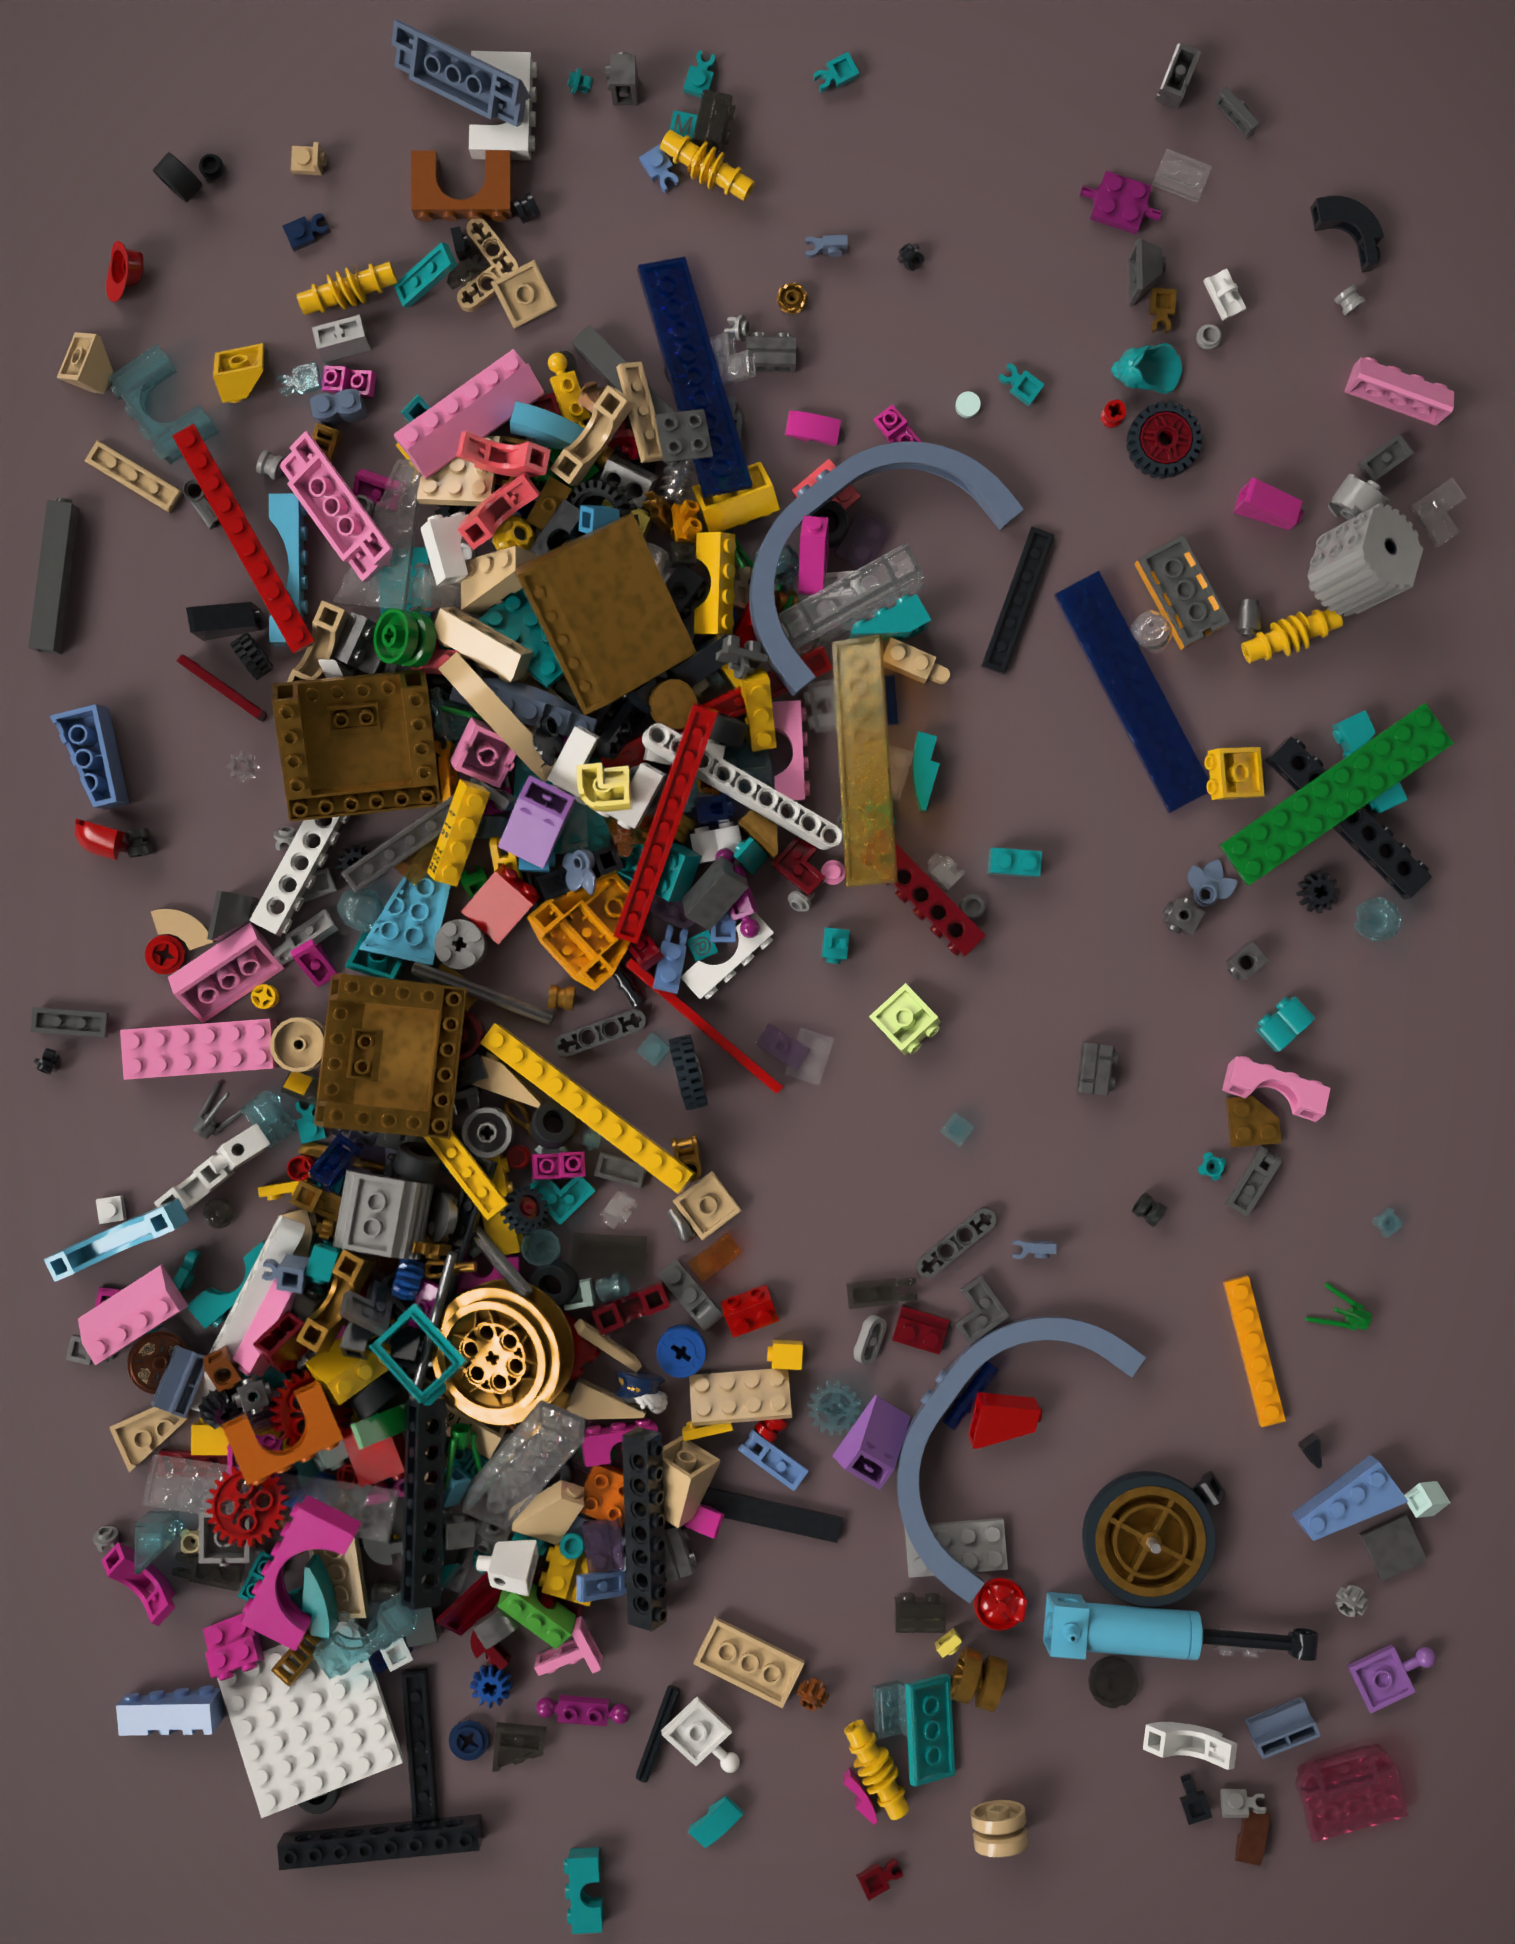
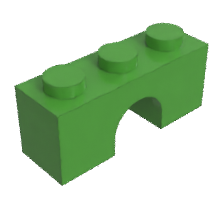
M532 1583L529 1596L502 1590L497 1607L554 1649H557L572 1635L576 1615L558 1601L549 1609L545 1608L537 1599L536 1591L538 1586Z

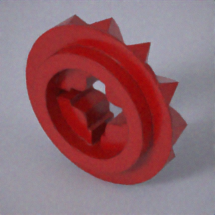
M160 935L148 943L145 949V960L149 968L158 974H171L179 970L185 961V950L181 941L173 936ZM168 948V953L172 954L174 958L166 959L163 962V957L156 953V951L161 952Z

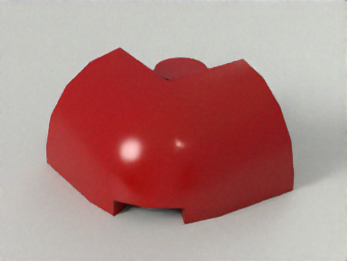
M80 819L75 820V837L84 850L115 861L118 859L119 852L127 853L129 843L122 842L125 832Z

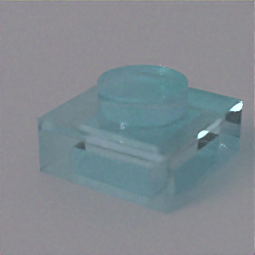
M651 1033L636 1052L656 1067L670 1050V1047L654 1033Z
M953 1112L939 1132L960 1147L974 1129V1126L956 1112Z

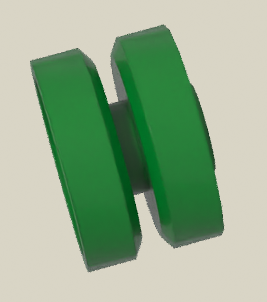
M390 608L378 619L374 631V647L379 659L384 663L419 668L429 661L435 649V626L431 618L426 614Z

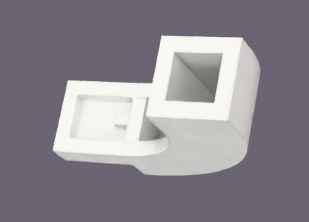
M1155 1722L1146 1724L1143 1750L1162 1758L1174 1755L1197 1757L1230 1770L1235 1767L1237 1743L1223 1738V1733L1209 1728L1176 1722Z

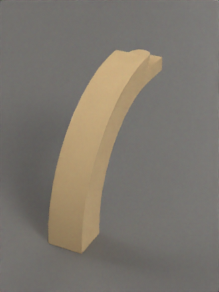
M456 652L438 669L518 757L543 782H546L554 765H547L542 760L540 751L535 750L533 734Z

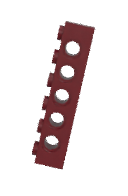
M882 829L859 851L862 854L860 859L869 868L874 866L880 872L877 875L880 880L887 886L891 883L897 889L895 895L903 903L908 901L914 907L912 912L921 921L926 919L932 925L929 928L932 933L939 939L943 936L949 942L947 948L955 956L960 954L962 957H965L986 937L985 933ZM883 853L890 854L893 858L892 865L883 866L879 861L880 855ZM899 871L908 872L910 875L909 883H899L897 873ZM922 888L927 892V899L924 902H919L915 899L914 892L916 889ZM934 906H940L944 909L945 914L941 920H937L932 916ZM956 923L961 926L962 933L959 937L950 935L949 927L951 924Z

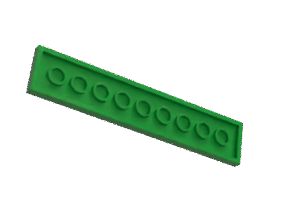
M1423 703L1228 838L1219 847L1244 883L1250 886L1454 743L1427 704Z

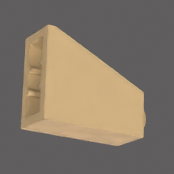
M560 1480L514 1509L512 1531L558 1545L584 1507V1487L564 1480Z

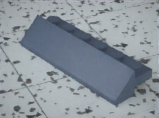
M398 19L394 20L391 45L397 47L394 67L408 73L410 80L490 120L497 117L516 127L522 125L525 103L531 96L521 79Z

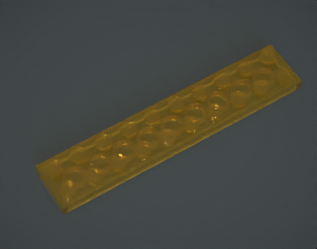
M878 634L832 642L846 887L853 888L896 883L897 867L882 637Z

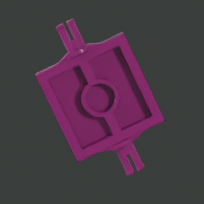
M1105 171L1102 183L1097 190L1083 185L1079 195L1093 200L1090 220L1132 234H1137L1140 223L1145 217L1159 222L1162 211L1148 207L1152 185L1109 171Z

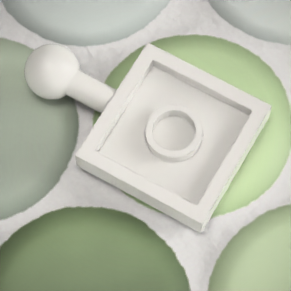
M698 1696L661 1730L662 1736L695 1766L703 1761L711 1752L720 1760L721 1768L727 1773L737 1771L740 1766L738 1755L733 1752H726L719 1745L732 1733L731 1727Z

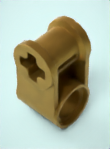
M696 1133L687 1138H671L674 1156L685 1165L693 1164L697 1167V1175L690 1182L697 1181L702 1174V1166ZM691 1145V1147L680 1148L681 1146Z

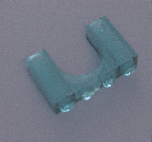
M156 344L108 378L113 384L110 389L118 400L123 398L127 404L124 407L127 414L132 420L137 419L141 426L138 427L140 433L146 440L151 439L155 445L152 447L153 452L160 461L165 459L171 465L183 457L172 437L173 434L194 423L204 441L217 434L219 430L200 405L173 422L160 423L150 418L147 411L149 394L158 384L177 372V369L166 353Z

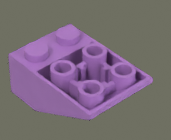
M529 775L517 799L498 847L544 869L577 803L576 798Z
M875 1394L832 1456L846 1471L880 1490L895 1469L911 1416Z

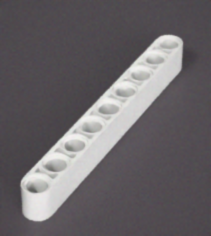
M657 723L643 733L642 742L647 749L672 763L676 754L673 750V745H679L682 735L663 724ZM654 731L660 735L661 741L659 743L651 738V732ZM705 749L702 757L704 768H698L696 774L698 779L819 849L828 850L841 842L842 832L839 827ZM717 769L725 773V781L718 778ZM739 782L746 785L747 793H742L739 790ZM761 794L768 798V806L761 803ZM782 807L789 810V818H785L782 815ZM804 819L809 821L811 825L810 831L804 828ZM825 831L831 835V843H828L825 840Z
M282 1215L278 1217L209 1354L227 1346L234 1357L270 1286L275 1280L267 1281L262 1279L265 1271L272 1272L271 1268L263 1267L264 1261L266 1259H274L280 1264L286 1254L293 1255L304 1233L305 1224ZM223 1368L220 1369L218 1372L225 1373L228 1372L229 1369ZM204 1372L190 1409L200 1412L198 1406L203 1403L201 1397L207 1396L209 1390L214 1391L216 1389L206 1372Z

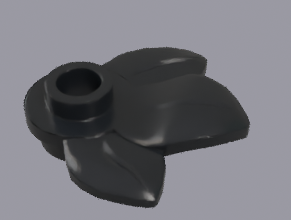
M542 716L538 718L536 729L533 732V745L536 751H540L542 760L547 765L553 766L556 752L561 753L564 744L558 733L559 729L556 720L553 717Z

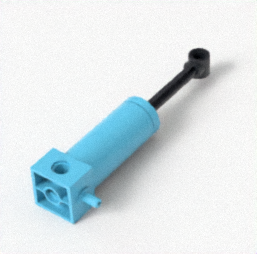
M1047 1592L1043 1643L1050 1657L1086 1659V1652L1198 1660L1202 1644L1285 1650L1296 1659L1313 1661L1317 1659L1318 1632L1305 1628H1294L1293 1632L1289 1631L1288 1635L1204 1629L1200 1614L1197 1611L1085 1602L1081 1594Z

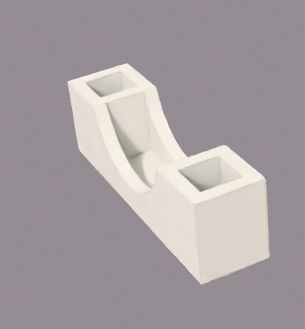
M757 913L751 915V918L756 920L760 926V931L756 937H744L740 932L741 923L736 926L739 942L738 948L731 959L719 965H709L698 961L681 976V979L699 999L705 997L708 1000L718 991L715 987L722 980L727 983L737 974L734 969L739 964L746 966L755 957L752 953L758 947L763 950L773 941L770 936L774 932Z

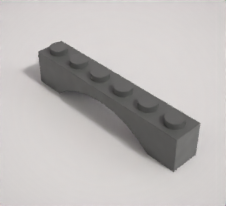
M400 1496L393 1498L392 1501L382 1503L385 1520L390 1519L391 1528L399 1538L403 1537L404 1497ZM439 1606L417 1610L410 1609L403 1622L407 1647L438 1641L441 1633H443V1626L436 1622L438 1618L436 1609Z

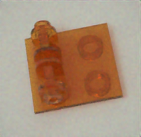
M612 816L604 817L609 834L612 836V841L620 856H630L633 844H645L653 820L652 816L644 817L638 828L634 829L631 827L630 830L617 824L618 819Z

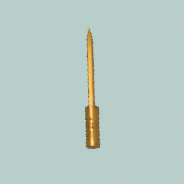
M315 1142L304 1143L297 1152L382 1174L386 1165L363 1159V1156L354 1155Z

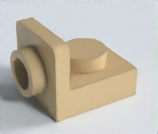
M313 142V147L292 146L291 172L293 174L322 175L323 166L327 164V155L319 142Z

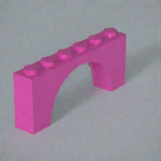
M306 1495L302 1503L297 1501L290 1514L293 1520L292 1522L287 1521L280 1534L284 1539L282 1542L277 1541L270 1554L274 1556L273 1561H267L261 1572L265 1577L263 1580L259 1579L252 1590V1594L255 1597L254 1599H248L242 1611L246 1615L241 1624L294 1651L297 1650L311 1623V1616L303 1612L293 1602L284 1582L285 1562L297 1553L312 1549L330 1550L345 1555L362 1523L309 1495Z

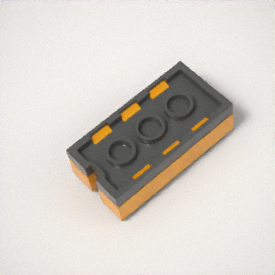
M1184 535L1143 555L1134 563L1180 650L1199 641L1204 637V632L1206 636H1209L1230 623L1225 610Z

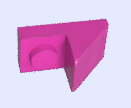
M312 939L290 951L292 958L317 988L331 980V975L338 974L320 943L316 944Z

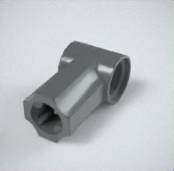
M188 480L183 486L184 496L191 502L210 530L221 526L203 491L199 497L193 498V491L201 488L197 480Z

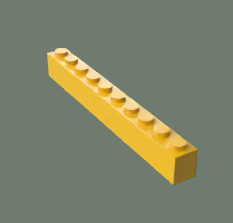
M494 1023L481 1040V1044L677 1194L682 1193L696 1173L501 1024Z

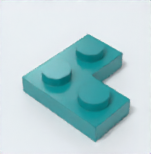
M585 1177L573 1178L562 1189L552 1179L535 1180L530 1185L531 1189L534 1187L538 1189L536 1194L542 1193L544 1195L541 1199L542 1201L547 1200L548 1203L544 1207L549 1208L548 1213L559 1225L596 1191Z

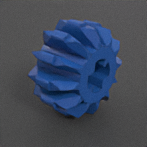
M401 1259L391 1289L393 1296L411 1301L416 1298L424 1274L425 1265L423 1262L416 1259Z
M491 1664L489 1670L485 1665L480 1666V1672L473 1673L474 1681L470 1683V1688L474 1689L472 1698L480 1697L479 1706L484 1701H487L489 1709L492 1708L494 1701L497 1705H502L503 1698H509L510 1692L508 1690L513 1687V1683L508 1681L511 1674H503L504 1668L497 1670Z

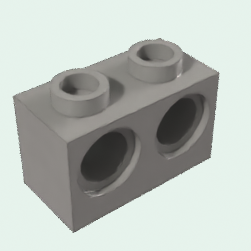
M614 454L607 460L600 480L614 481L612 472L618 474L620 477L619 486H624L627 489L624 494H631L633 497L629 504L636 503V507L642 508V502L648 501L644 493L653 491L659 476ZM634 484L641 486L642 494L635 491Z

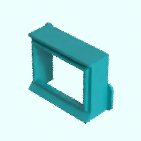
M417 1303L411 1305L398 1317L397 1322L369 1346L420 1404L426 1406L431 1405L446 1391L447 1386L445 1384L469 1362L422 1311V1307ZM412 1319L453 1363L423 1392L382 1347Z

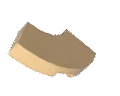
M174 909L151 911L158 935L171 934L178 936L191 951L215 943V941L207 939L208 928L194 916Z

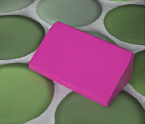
M361 469L356 473L352 492L355 497L365 495L367 499L372 500L374 505L398 513L408 485Z

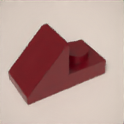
M644 926L638 943L631 942L628 946V949L644 971L664 957L660 947Z

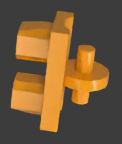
M686 499L682 505L674 503L671 507L673 527L671 528L670 535L679 544L690 543L696 547V533H700L702 530V523L697 519L699 504L697 502Z

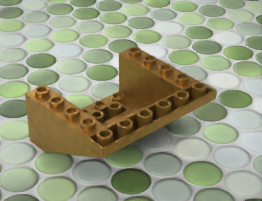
M633 513L517 566L516 575L584 715L608 705L697 653Z
M424 669L272 683V705L289 822L435 807L441 804L428 686Z
M345 973L331 975L314 1126L450 1139L467 988Z

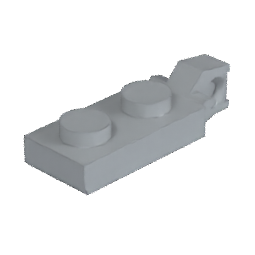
M323 909L285 935L286 939L283 944L272 951L275 959L281 965H284L293 960L290 953L291 950L310 939L318 944L336 932L338 927L327 909Z

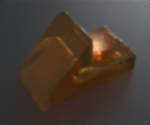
M726 1232L688 1261V1264L700 1280L704 1282L720 1269H724L742 1250Z

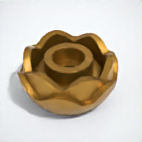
M788 283L779 289L777 304L785 313L797 314L806 306L807 292L798 283Z

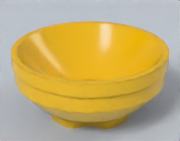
M511 515L496 529L492 539L497 551L513 546L529 550L537 540V536L533 526L526 519ZM516 527L524 530L526 534L525 540H519L515 536L514 529Z

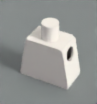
M256 1123L221 1145L216 1151L218 1155L210 1159L208 1163L215 1173L220 1172L224 1168L232 1172L262 1154L270 1143ZM232 1151H235L238 1156H235Z
M537 1540L497 1542L492 1556H478L476 1569L477 1571L488 1572L490 1586L493 1588L529 1596L539 1558Z

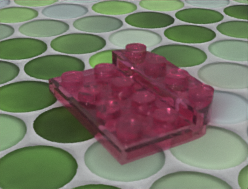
M1378 1744L1365 1745L1318 1758L1300 1765L1296 1770L1295 1785L1300 1795L1309 1836L1313 1843L1409 1816L1398 1769L1388 1753Z

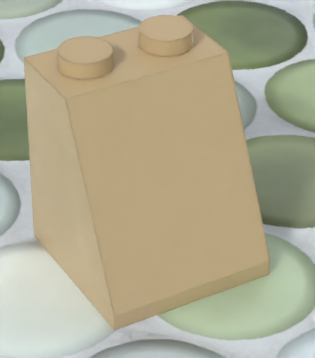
M683 1436L663 1446L662 1452L664 1469L663 1492L665 1495L664 1516L665 1520L677 1528L693 1519L720 1464V1459L690 1440L684 1441Z

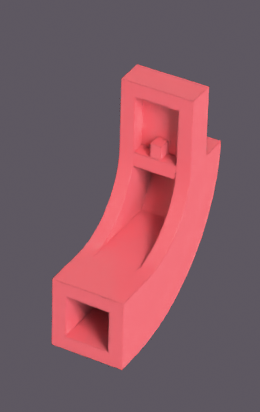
M464 431L461 432L456 457L474 463L475 468L495 474L519 477L525 472L528 477H538L546 474L551 450L530 441L519 445L502 444Z
M524 472L509 484L506 483L482 501L467 515L457 530L474 550L493 537L496 529L507 518L538 497L540 492Z

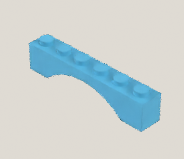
M294 493L269 494V519L279 531L288 554L289 572L286 589L304 620V615L308 614V602L304 600V590L308 589L307 575H304V565L308 564V554L304 550V541L308 539L307 526H304V516H307L308 512ZM271 615L269 617V642L274 646H288Z
M179 1198L68 1246L47 1257L44 1261L54 1282L125 1249L169 1233L190 1220Z

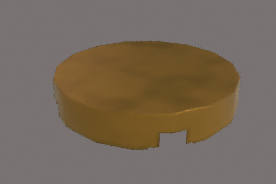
M669 679L658 683L652 690L649 698V706H651L652 711L650 713L656 723L663 724L672 730L685 727L693 702L697 703V698L687 683L679 679Z

